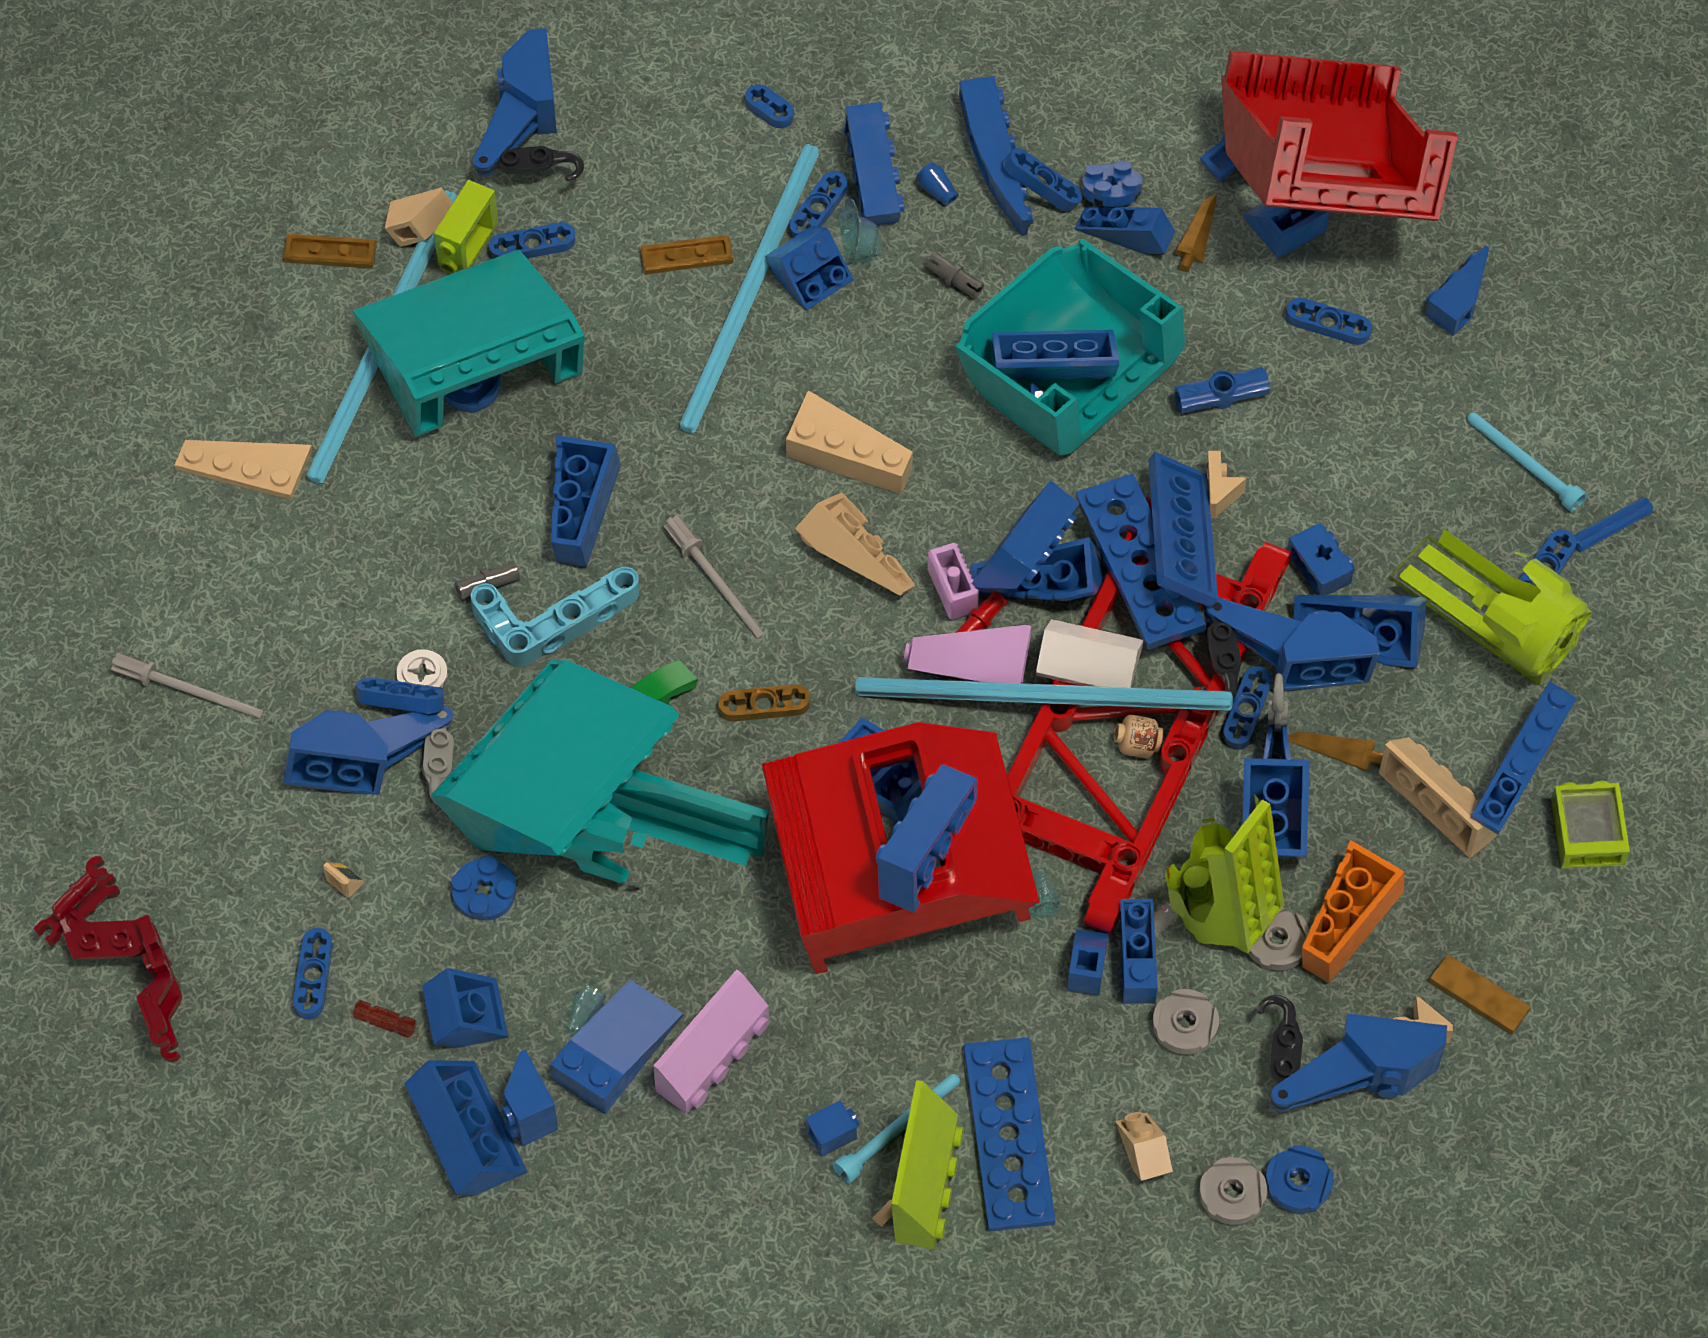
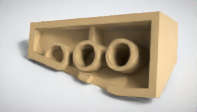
M842 492L818 502L795 528L801 534L803 542L809 547L900 596L911 591L916 586L896 558L882 553L883 540L879 535L873 536L866 531L863 525L869 521Z

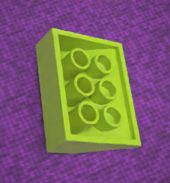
M916 1080L891 1206L896 1243L935 1249L937 1238H944L946 1219L941 1217L943 1207H950L952 1188L947 1186L949 1177L955 1178L958 1158L953 1157L955 1146L961 1147L964 1127H959L958 1114L928 1085L919 1080Z

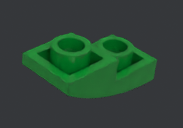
M677 660L650 673L631 688L669 705L672 696L696 688L698 678L680 660Z

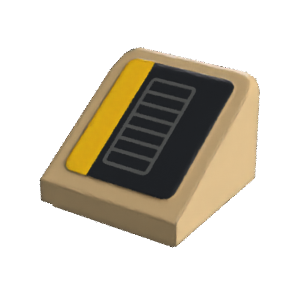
M326 862L323 865L326 881L346 897L350 898L364 884L360 877L341 863Z

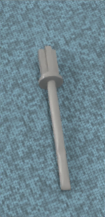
M679 515L667 519L664 527L682 549V556L684 558L690 555L694 557L756 639L764 635L761 628L699 550L703 546V541L693 535Z
M117 653L116 657L112 660V671L142 681L144 686H148L150 681L153 680L258 719L261 718L263 710L156 672L155 662L148 664Z

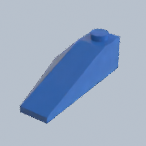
M1089 537L1057 544L1054 548L1049 546L1053 552L1042 565L1037 562V565L1041 568L1030 582L1024 579L1017 589L976 587V589L979 590L978 594L990 595L995 590L1006 597L1069 601L1095 595L1103 582L1101 554ZM987 561L971 564L972 579L976 578Z
M1398 595L1294 596V620L1303 622L1308 614L1321 610L1341 612L1377 637L1380 651L1377 662L1393 666H1418L1425 630L1426 598Z

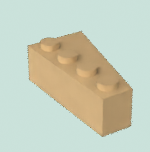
M810 391L807 392L786 438L787 458L902 494L912 471V451Z

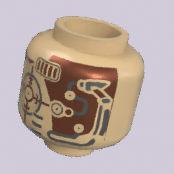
M1128 715L1124 718L1122 724H1116L1114 742L1118 743L1122 754L1147 759L1154 752L1158 753L1160 750L1163 730L1158 727L1155 719Z

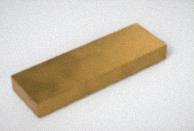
M287 233L283 261L284 263L373 269L377 241L376 239Z
M729 234L640 246L645 275L734 263Z
M1447 954L1429 980V983L1513 1035L1531 1009L1529 1005Z

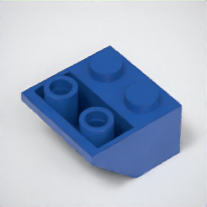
M1262 203L1244 213L1243 218L1273 254L1280 258L1325 233L1329 212L1268 207Z
M811 226L765 256L775 278L805 310H808L854 280L829 229L826 227Z

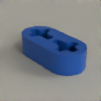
M756 84L747 89L745 104L751 112L775 128L782 129L792 124L794 109L788 101L764 85ZM753 96L757 98L764 96V102L760 99L753 101ZM775 111L778 113H782L783 111H785L786 116L784 117L783 115H779L778 117H776Z

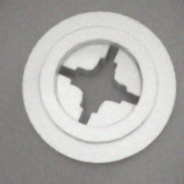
M416 650L408 653L401 659L397 667V679L401 682L443 688L444 681L448 677L444 659L439 654L430 650ZM423 664H425L426 671L430 675H425L424 680L419 682L418 675L414 673H419Z

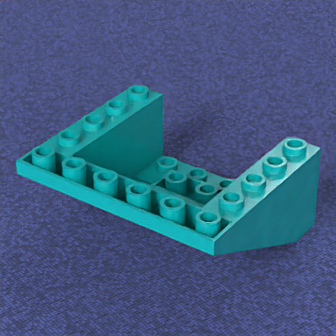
M519 249L353 310V318L415 437L443 427L445 394L538 359H542L554 384L578 376L583 372L585 335L569 307Z
M550 660L431 794V797L479 850L559 856L571 847L573 838L591 824L592 816L599 808L604 807L613 798L612 793L618 786L631 778L633 775L632 770L637 764L651 755L653 752L652 747L656 742L670 733L673 728L672 724L680 715L668 704L569 660Z

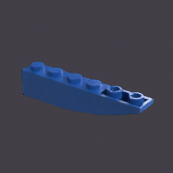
M994 76L959 81V100L970 146L978 168L1004 214L1021 236L1028 235V225L1033 224L1031 207H1026L1024 200H1027L1026 186L1010 176L1003 166V160L1015 149V140L1013 134L1008 135L1007 128H1010L1008 111H1002L1001 105L1004 104L1002 87L996 86Z
M1552 682L1547 684L1512 741L1470 818L1494 833H1500L1577 697Z

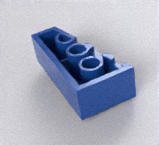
M881 102L846 106L843 129L845 136H847L849 158L854 157L852 173L855 184H859L857 197L863 226L899 222L900 212H904L905 207L903 195H897L896 185L900 184L898 167H892L891 157H895L893 139H887L886 130L890 129L888 112H883Z
M556 435L557 456L555 457L556 476L553 489L554 508L552 510L551 544L558 563L587 567L621 463L615 444Z
M944 764L939 767L935 775L931 774L927 778L922 794L919 798L915 797L908 808V814L903 821L896 823L891 839L886 845L882 844L876 854L875 862L878 863L879 898L915 913L920 904V901L917 900L918 892L921 887L929 888L934 878L932 873L937 858L940 860L945 859L952 841L951 833L958 835L977 801V778Z

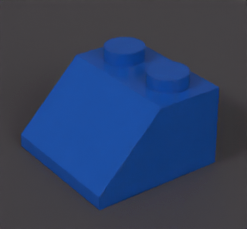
M446 968L422 985L434 1044L460 1048L509 1037L497 978Z
M525 1049L519 1052L504 1092L506 1106L502 1108L506 1119L504 1125L512 1140L518 1138L522 1147L558 1130L555 1103Z

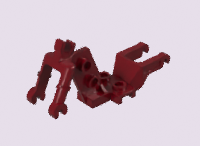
M94 856L88 860L86 872L74 884L71 883L69 885V889L52 905L53 913L47 919L41 920L34 927V931L37 935L41 936L46 930L52 929V933L45 938V941L50 946H54L60 940L63 933L73 960L136 958L142 956L143 962L148 972L152 973L154 980L136 998L148 1027L150 1040L155 1046L160 1047V1053L167 1062H177L181 1058L177 1051L170 1053L171 1050L176 1049L179 1045L171 1025V1019L183 997L180 984L171 967V960L166 954L157 927L148 914L136 920L89 922L86 920L90 914L93 915L95 913V909L106 898L112 899L120 894L118 886H110L116 882L114 875L109 874L106 868H100L105 863L102 857Z

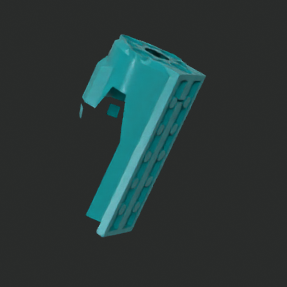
M633 769L631 778L618 786L612 793L613 798L604 807L599 808L592 816L591 824L583 831H580L573 838L571 847L560 855L576 861L583 872L618 883H624L630 871L606 858L604 855L594 853L593 851L623 853V844L628 829L635 831L631 840V845L644 848L648 835L746 866L750 854L763 857L765 853L769 811ZM631 882V883H629V884H644V883H633V882Z

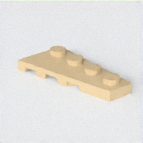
M185 440L174 466L175 470L292 500L311 455L312 445Z

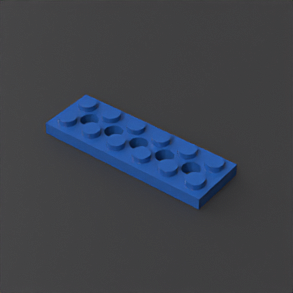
M1154 452L1148 459L1157 585L1162 586L1168 591L1188 597L1194 602L1212 607L1218 600L1207 474Z
M1132 473L1077 491L1075 493V500L1079 502L1078 506L1142 640H1144L1146 649L1149 650L1205 631L1206 623L1196 602L1176 592L1168 591L1162 586L1156 591H1150L1144 587L1146 582H1157L1152 511L1134 474ZM1112 506H1119L1124 510V513L1113 515L1108 512V509ZM1131 531L1136 535V538L1125 540L1120 537V533ZM1136 556H1143L1147 558L1148 563L1139 566L1134 564L1132 559ZM1168 607L1173 613L1170 616L1164 617L1159 615L1156 609Z
M1030 1037L964 1044L988 1232L1055 1225L1056 1220ZM996 1066H1004L1009 1069L1010 1075L1006 1079L999 1080L993 1077L991 1071ZM1001 1096H1008L1013 1099L1015 1104L1009 1110H1002L997 1107L995 1102ZM1011 1126L1018 1131L1019 1135L1016 1139L1008 1141L1000 1136L1001 1129ZM1010 1157H1016L1022 1161L1023 1167L1018 1171H1009L1005 1168L1004 1162ZM1014 1188H1021L1027 1193V1198L1023 1202H1013L1008 1197L1009 1191Z

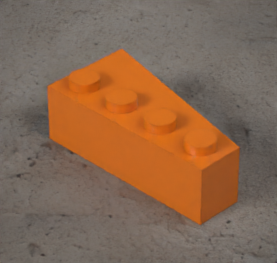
M1350 840L1345 857L1338 866L1331 888L1328 889L1324 897L1322 908L1317 913L1302 946V967L1330 983L1404 893V871Z

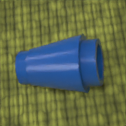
M931 162L924 166L916 176L919 186L945 206L955 201L959 196L941 165L937 166L934 162Z

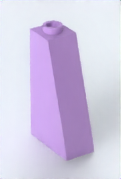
M1020 625L913 637L912 643L906 644L904 661L909 662L908 669L979 682L1023 684L1033 626Z

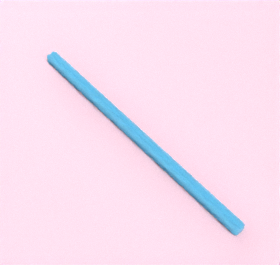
M806 144L800 153L680 421V429L684 432L693 434L697 430L769 268L765 256L778 248L818 158L819 149L816 146Z
M445 190L446 194L454 202L457 195L454 192ZM434 233L425 241L417 243L393 295L417 287L436 247ZM369 347L365 351L307 472L308 480L312 483H323L377 371L378 364Z
M867 677L857 678L855 684L856 695L875 697L1231 710L1233 705L1232 693L1228 691Z

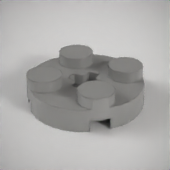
M1282 908L1258 942L1250 949L1249 956L1263 969L1283 971L1301 963L1302 946L1310 929L1305 919L1298 913L1294 915L1291 912L1285 911L1286 908ZM1277 933L1279 937L1285 936L1286 939L1283 940V944L1272 943L1270 941L1272 940V934Z
M1179 989L1171 992L1170 996L1166 997L1163 1001L1161 999L1157 1003L1153 1014V1031L1159 1044L1172 1052L1185 1055L1203 1052L1216 1038L1219 1027V1014L1216 1007L1214 1008L1208 1002V998L1203 993L1191 989ZM1183 1016H1189L1190 1022L1195 1024L1189 1026V1028H1184L1181 1024L1177 1023V1020H1182Z
M1237 1157L1222 1158L1213 1163V1166L1203 1174L1199 1187V1198L1208 1216L1221 1223L1230 1225L1243 1224L1258 1217L1267 1196V1183L1260 1170L1258 1172L1254 1167L1250 1166V1162ZM1230 1184H1234L1236 1190H1242V1194L1232 1198L1225 1194L1224 1191L1228 1190Z

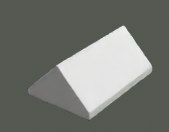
M1051 619L1044 630L1036 676L1081 686L1131 688L1144 640Z

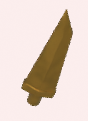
M1217 194L1203 200L1175 249V254L1182 258L1178 267L1180 271L1189 272L1193 261L1203 263Z
M1300 731L1288 735L1289 742L1357 767L1363 771H1368L1370 763L1381 765L1383 753L1374 751L1375 741Z

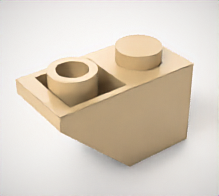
M442 187L391 201L385 229L400 247L425 241L435 232L452 206L453 201Z
M1147 1112L1130 1113L1125 1116V1119L1115 1121L1132 1169L1141 1181L1173 1172L1166 1136Z

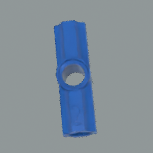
M1263 367L1233 374L1225 370L1217 371L1210 379L1179 385L1174 388L1176 405L1181 413L1208 407L1226 409L1235 401L1270 393L1268 375Z

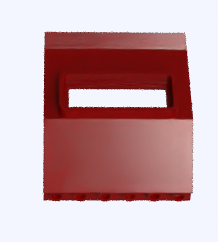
M1229 50L1225 75H1221L1226 154L1254 193L1258 195L1264 206L1438 221L1458 135L1455 132L1428 129L1425 130V133L1395 98L1401 75V69L1398 66Z
M916 722L761 764L801 939L815 974L828 972L826 958L1014 909L1018 923L1031 920L1028 908L1040 903L996 732ZM915 760L922 792L924 791L927 778L931 774L935 775L942 764L977 778V801L958 835L951 833L952 841L945 859L940 860L941 867L934 869L932 873L934 878L929 888L921 887L918 892L917 900L920 901V904L915 913L879 898L878 863L875 862V858L882 844L886 845L888 842L871 776V771Z

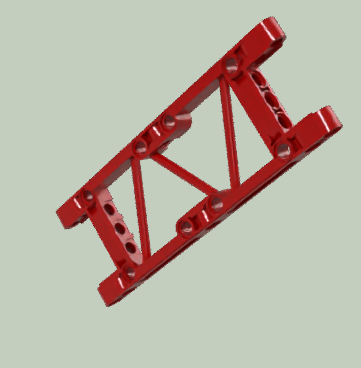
M1147 496L1145 499L1152 511L1151 497ZM1129 531L1125 540H1133L1136 538V535ZM1264 542L1263 546L1257 549L1241 583L1216 573L1218 597L1237 604L1267 611L1288 567L1292 551L1269 542ZM1136 556L1132 559L1139 566L1148 563L1147 558L1143 556ZM1110 571L1082 624L1084 627L1102 631L1120 595ZM1149 581L1144 584V586H1147L1154 590H1158L1161 588V586L1157 585V582ZM1196 602L1199 610L1205 609L1206 605ZM1180 640L1167 643L1173 653L1208 691L1226 690L1225 684L1219 675L1215 672L1212 678ZM1237 641L1242 663L1249 648ZM1054 680L1052 684L1081 686L1059 680ZM1195 687L1192 690H1200L1201 687ZM1042 704L1007 777L1025 844L1101 874L1088 900L1090 906L1084 919V925L1109 935L1113 934L1120 919V900L1130 898L1219 710L1128 706L1081 708V705ZM1055 710H1062V711H1064L1065 713H1064V714H1055L1053 711H1055ZM1178 713L1161 750L1160 769L1165 778L1139 832L1056 732H1064L1073 725L1074 721L1117 718L1128 715L1141 716ZM1046 742L1129 841L1020 797ZM1179 757L1182 761H1173L1170 758ZM1123 860L1131 861L1133 864L1126 866L1121 864L1120 862Z

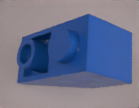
M1076 929L1068 975V991L1100 995L1109 934Z

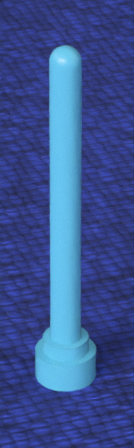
M1470 413L1467 420L1473 427L1559 494L1562 506L1571 513L1576 510L1573 507L1575 503L1581 506L1585 502L1587 493L1579 486H1572L1571 484L1567 486L1477 413Z
M950 1074L932 1090L942 1099L959 1085L960 1078L957 1074ZM910 1108L855 1154L850 1153L839 1157L832 1163L834 1171L839 1176L844 1172L846 1177L843 1180L847 1184L853 1182L860 1176V1171L863 1169L862 1165L907 1128Z

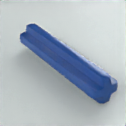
M1642 497L1574 534L1577 541L1575 549L1577 551H1584L1652 513V503L1648 498Z

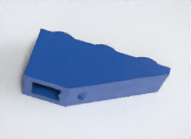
M1085 206L1075 227V230L1143 254H1165L1175 233L1162 208Z
M1488 246L1483 247L1478 253L1473 252L1467 258L1464 267L1459 271H1453L1448 276L1445 285L1440 290L1434 289L1426 300L1428 305L1425 316L1452 336L1473 318L1489 252Z
M1121 899L1123 1004H1155L1158 986L1153 899Z

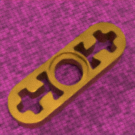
M798 684L731 690L723 693L719 698V713L722 718L731 722L798 716L804 714L809 709L810 693L807 688ZM793 695H798L799 699H801L799 705H794L792 701ZM778 696H782L783 707H779ZM760 698H769L774 704L771 708L762 710L755 703ZM746 699H750L751 710H747ZM730 701H735L736 705H738L736 711H730V707H728Z

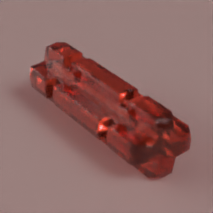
M359 1000L353 1010V1017L363 1022L370 1020L369 1024L391 1032L397 1030L399 1035L411 1037L416 1029L415 1019L405 1015L401 1018L399 1013L377 1005L373 1008L371 1003Z

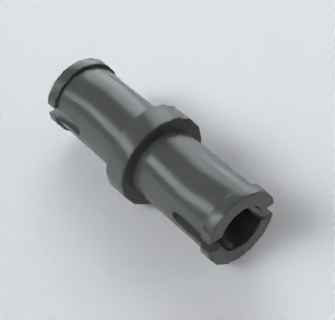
M936 251L929 257L938 262V266L927 259L925 268L943 278L945 284L949 287L955 286L973 300H975L979 293L971 289L970 286L972 285L980 291L983 290L985 284L966 273L964 267L960 264L954 265Z
M512 561L491 570L487 568L482 569L480 574L456 581L455 588L459 598L465 600V598L471 597L473 588L479 584L488 583L496 588L509 582L520 580V573L516 563Z

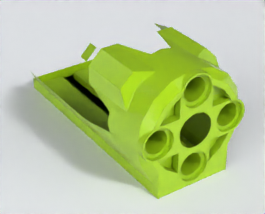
M1445 529L1439 541L1427 535L1394 570L1389 579L1413 596L1420 597L1393 578L1392 575L1427 538L1502 591L1498 594L1430 544L1417 556L1422 562L1473 597L1472 602L1480 609L1483 605L1488 609L1484 617L1411 564L1398 578L1491 645L1474 636L1426 601L1428 607L1540 686L1577 645L1579 636L1592 614V611L1588 609L1587 603L1573 594L1571 586L1566 579L1537 559L1530 560L1522 569L1536 584L1534 586L1511 577ZM1515 552V554H1517V555H1520V556H1523V557H1529V556H1527V555H1525V554H1522V553H1520V552Z
M1256 795V808L1234 837L1228 828L1219 823L1201 826L1193 837L1190 858L1182 865L1180 871L1172 864L1170 868L1167 866L1165 873L1171 908L1180 915L1185 928L1194 935L1199 943L1234 946L1249 954L1250 949L1258 942L1284 907L1271 805L1264 800L1259 801ZM1215 817L1202 819L1203 823L1216 821ZM1186 886V896L1189 899L1188 904L1191 915L1188 914V911L1184 905V899L1186 897L1184 894V889Z

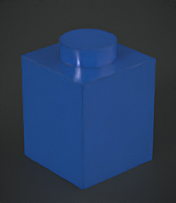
M841 1100L805 1118L806 1132L821 1157L857 1139L858 1119L851 1108L846 1110Z

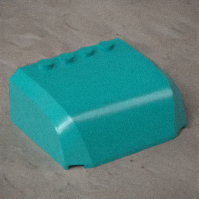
M1082 238L1079 239V244L1062 248L1061 245L1050 248L969 317L964 324L960 342L956 344V351L970 381L988 402L1055 453L1066 455L1075 451L1176 362L1185 347L1183 307ZM1114 330L1119 355V367L1115 377H1106L1104 379L1079 377L1073 380L1046 378L1041 381L1032 379L1012 380L991 365L992 332ZM1030 383H1033L1040 391H1043V394L1037 398L1026 389H1029Z

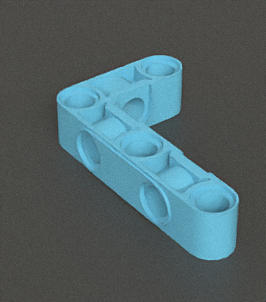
M620 567L600 577L598 582L586 589L578 590L550 606L546 612L529 622H523L516 618L508 606V601H505L497 588L491 584L482 583L474 587L471 592L472 612L483 627L487 637L498 647L506 660L513 666L523 667L545 654L559 649L633 604L639 597V579L636 571L632 568ZM623 585L630 586L629 588H620ZM482 602H491L488 605H481ZM577 616L575 619H568L567 617ZM519 646L525 647L522 650H514V648Z

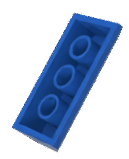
M1114 330L992 332L991 365L1012 380L1032 379L1041 381L1046 378L1073 380L1079 377L1104 379L1106 377H1115L1119 367V355Z
M1050 480L1019 517L971 584L979 588L1017 589L1024 579L1030 582L1041 568L1037 565V562L1042 565L1053 552L1049 546L1054 548L1065 535L1061 529L1066 532L1077 518L1073 512L1079 505V502Z
M428 1060L404 1083L456 1195H477L528 1172L513 1140L506 1130L504 1121L475 1061Z

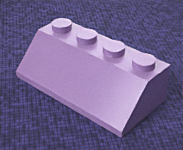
M736 970L654 1064L656 1092L686 1114L693 1106L699 1108L708 1096L707 1090L714 1082L716 1084L722 1082L729 1071L727 1066L734 1058L740 1060L749 1048L748 1042L755 1034L757 1036L762 1035L769 1025L768 1004L740 971Z

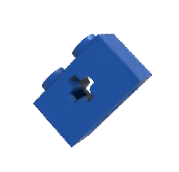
M1322 523L1316 524L1289 538L1287 550L1292 551L1291 559L1316 595H1329L1351 584L1355 570L1354 564L1348 555H1344L1341 552L1336 537L1331 531L1327 532Z

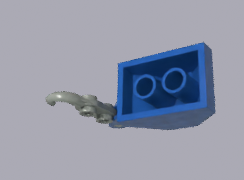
M1277 673L1274 681L1273 700H1269L1268 706L1269 727L1263 759L1244 758L1243 824L1256 808V795L1259 801L1264 800L1271 805L1278 858L1307 859L1309 760L1291 759L1287 732L1288 701H1284L1283 676ZM1274 732H1281L1282 759H1272Z
M444 706V709L437 713L411 712L366 722L359 714L348 713L342 710H326L292 731L283 784L364 795H379L385 769L424 745L422 772L429 786L430 798L438 805L432 799L431 794L451 773L454 739L447 730L451 726L453 712L449 707Z

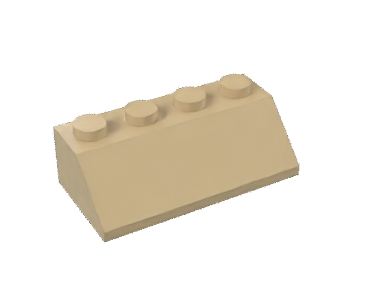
M1409 737L1392 740L1385 744L1379 774L1469 858L1473 857L1498 835L1470 818L1478 804L1474 793L1468 787H1462L1445 766L1437 764L1430 757L1429 752L1424 746L1416 744Z

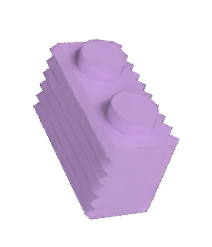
M951 543L930 550L928 552L927 569L949 619L953 620L966 616L973 608L977 609L979 590L971 584L974 579H972V574H969L970 569H967V564H965L963 554L960 553L958 544Z

